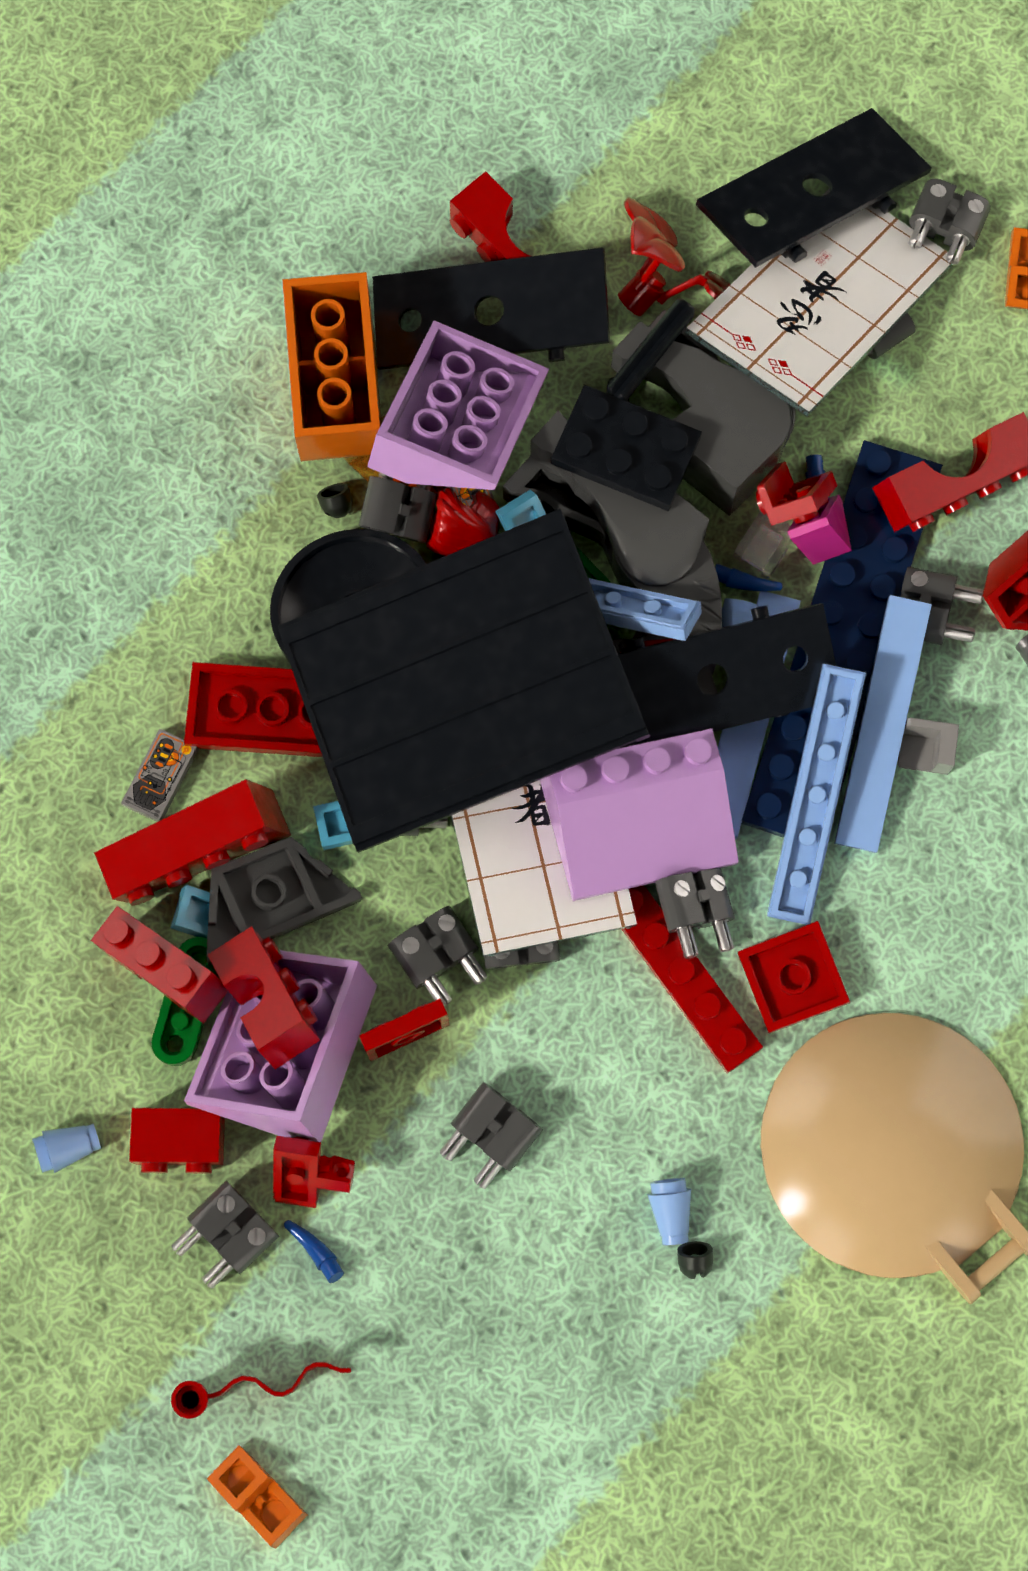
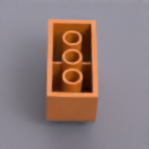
M367 273L282 279L294 434L300 461L371 455L375 437L382 422Z

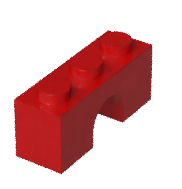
M116 906L90 940L120 965L140 979H144L203 1024L228 992L221 980L213 972L119 906Z
M251 926L208 954L223 986L241 1006L251 999L263 995L260 1003L240 1018L257 1050L275 1070L320 1041L312 1026L318 1019L304 998L298 1001L295 992L300 990V986L287 967L281 970L278 961L283 959V956L270 936L262 939Z

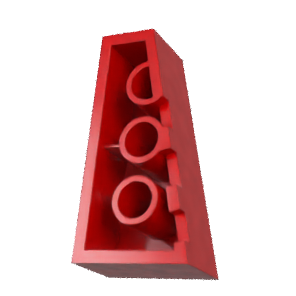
M245 779L94 852L112 900L129 902L131 906H135L154 898L155 891L167 886L172 888L185 884L196 874L226 864L230 860L289 837L291 833L273 790Z

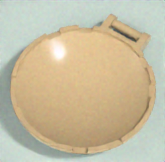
M876 1013L853 1017L836 1023L812 1037L793 1054L776 1078L768 1096L762 1118L760 1148L765 1177L772 1197L783 1217L804 1242L832 1262L866 1275L884 1278H906L922 1276L941 1270L969 1304L975 1302L981 1296L980 1290L1023 1253L1028 1256V1231L1010 1211L1018 1192L1023 1170L1024 1137L1017 1105L1004 1078L991 1060L977 1046L951 1028L926 1018L902 1013ZM1003 1229L1011 1240L972 1274L967 1276L959 1265Z

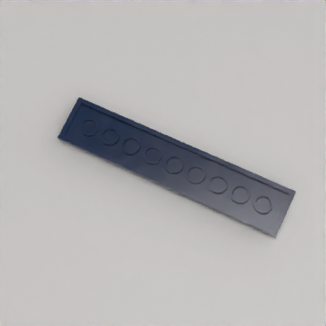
M866 440L863 441L843 502L852 551L824 561L811 605L819 603L824 605L836 666L866 673L840 792L859 733L888 597L890 595L901 597L907 567L912 565L923 530L921 528L912 532L910 526L894 532L872 487L921 461L927 463L938 473L941 472L943 466L942 464ZM799 646L796 648L790 667L791 671L800 669L806 661L805 651ZM813 707L791 712L785 716L774 717L741 824L784 837Z

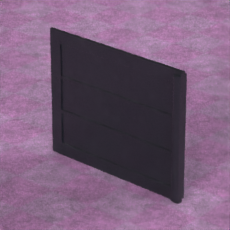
M561 508L278 625L279 634L348 831L358 853L632 742H639L650 737Z

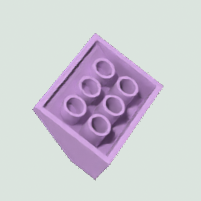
M433 321L376 434L367 467L407 484L495 490L548 374L549 368L442 323Z
M712 729L615 749L540 779L572 901L652 884L659 879L671 875L688 872L695 874L701 870L723 868L736 865L739 862L724 767Z
M280 950L283 959L279 960L278 964L281 970L287 967L299 984L300 990L295 992L298 1001L304 998L315 1013L318 1021L312 1024L320 1041L275 1070L257 1050L240 1018L253 1010L260 1003L263 995L257 996L241 1006L228 991L220 1007L184 1102L189 1106L278 1136L290 1138L303 1137L310 1141L321 1142L377 984L359 961Z

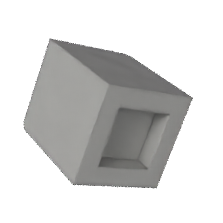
M907 718L898 757V766L904 769L948 775L955 766L959 724Z

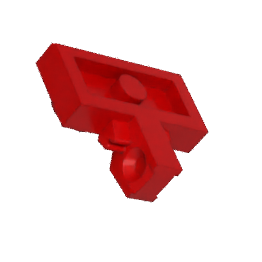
M276 1136L273 1148V1200L278 1203L316 1208L320 1189L350 1193L354 1179L355 1161L336 1155L330 1158L325 1155L321 1156V1142L310 1141L303 1137Z

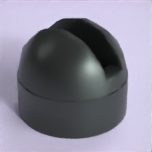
M333 484L325 487L317 494L321 509L326 515L341 518L351 511L353 501L347 484Z
M694 1241L684 1243L678 1247V1264L680 1271L685 1276L695 1279L696 1273H700V1276L704 1278L710 1273L713 1266V1248L710 1244Z

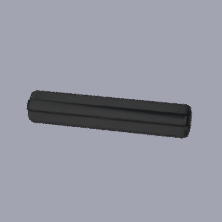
M679 298L672 304L607 385V394L625 401L628 400L694 317L695 309L690 303Z

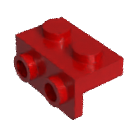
M784 461L775 465L757 485L756 500L760 511L764 515L767 514L771 526L791 519L794 520L795 524H799L816 517L820 507L828 503V497L838 485L832 471L794 483L788 466Z

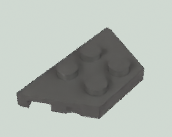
M292 837L212 868L206 950L208 966L212 965L208 957L209 953L251 926L262 939L268 936L274 939L360 902L362 896L354 887L351 889L333 875V870L321 860L312 858L308 854L307 849Z

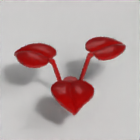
M630 197L624 201L625 209L633 221L631 226V254L647 257L636 275L618 293L620 301L629 311L637 316H642L656 300L663 305L670 297L695 285L703 286L716 299L731 285L718 274L708 270L705 276L699 274L664 291L663 287L666 285V281L656 271L658 266L662 263L678 272H682L685 268L682 256L675 249L678 244L676 234L667 221L652 209Z

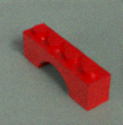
M486 171L450 200L451 219L449 221L452 228L461 238L465 239L469 236L478 245L476 247L477 252L484 262L530 257V255L515 246L507 232L508 224L513 216V198Z
M1022 412L999 423L972 439L973 460L965 477L942 475L933 470L927 463L921 461L872 487L894 532L910 526L912 532H915L934 522L935 519L932 514L941 509L944 510L947 516L969 505L966 497L977 493L979 499H982L1001 489L1002 486L999 481L1008 476L1012 483L1028 476V419L1025 413Z

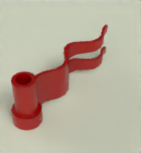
M314 1362L305 1367L291 1388L283 1392L274 1391L258 1378L251 1376L235 1378L220 1391L208 1394L207 1389L202 1384L196 1381H185L174 1389L171 1396V1405L175 1413L180 1417L191 1419L200 1416L206 1411L209 1399L223 1396L236 1384L244 1381L257 1383L273 1396L286 1397L296 1390L307 1372L315 1368H329L340 1373H351V1369L339 1368L326 1362ZM190 1391H195L199 1396V1403L193 1409L188 1408L185 1404V1397Z

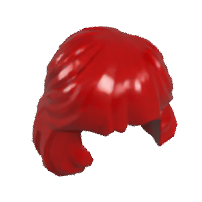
M448 487L440 490L436 501L437 512L433 515L428 540L425 544L436 554L447 556L498 535L500 520L495 511L500 508L496 501L478 490L476 494L471 495L473 501L468 507L457 498L455 491Z

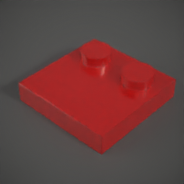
M818 921L737 952L769 1034L850 1004L849 997Z
M437 999L431 1003L421 1005L392 1021L377 1025L359 1035V1038L370 1061H374L450 1026L449 1018L441 999Z

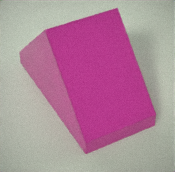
M839 494L828 498V503L820 507L816 517L799 524H795L793 521L787 531L793 543L813 565L852 551L843 502Z

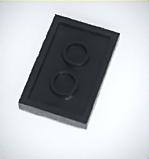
M584 384L553 452L551 464L669 512L701 439L702 431Z

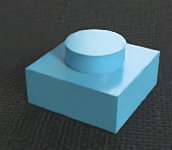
M531 489L495 511L505 531L546 515L537 494Z
M338 801L313 806L323 850L353 844Z
M189 885L183 886L170 928L195 937L207 939L210 892Z

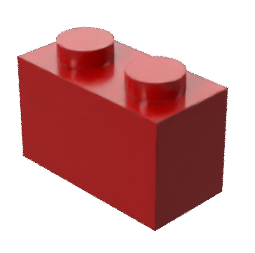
M132 1108L129 1162L141 1165L142 1173H168V1165H186L185 1173L211 1174L212 1165H223L225 1118L198 1108Z

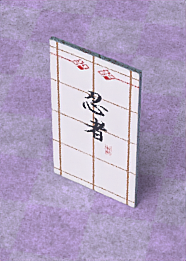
M830 188L822 196L827 195L830 192ZM870 205L800 243L807 251V256L796 263L789 257L784 258L780 254L756 268L751 264L686 328L685 333L808 417L953 265L952 262L955 256L953 255L951 262L948 263L946 260L948 251L928 238H925L920 249H914L920 233L913 248L910 247L908 242L914 229L890 213L884 214L879 208L874 209Z
M540 780L451 815L483 957H493L496 954L624 928L630 929L637 925L629 889L572 901Z

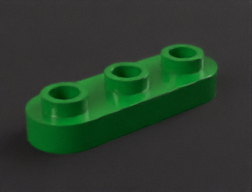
M204 937L190 938L184 941L179 949L191 958L198 953L206 955L207 939ZM206 963L204 967L209 969L218 977V974L215 971L213 965L208 966V964ZM165 995L152 1036V1049L155 1056L163 1063L170 1066H181L189 1062L195 1055L204 1024ZM175 1036L181 1037L183 1040L181 1050L178 1052L169 1051V1040Z

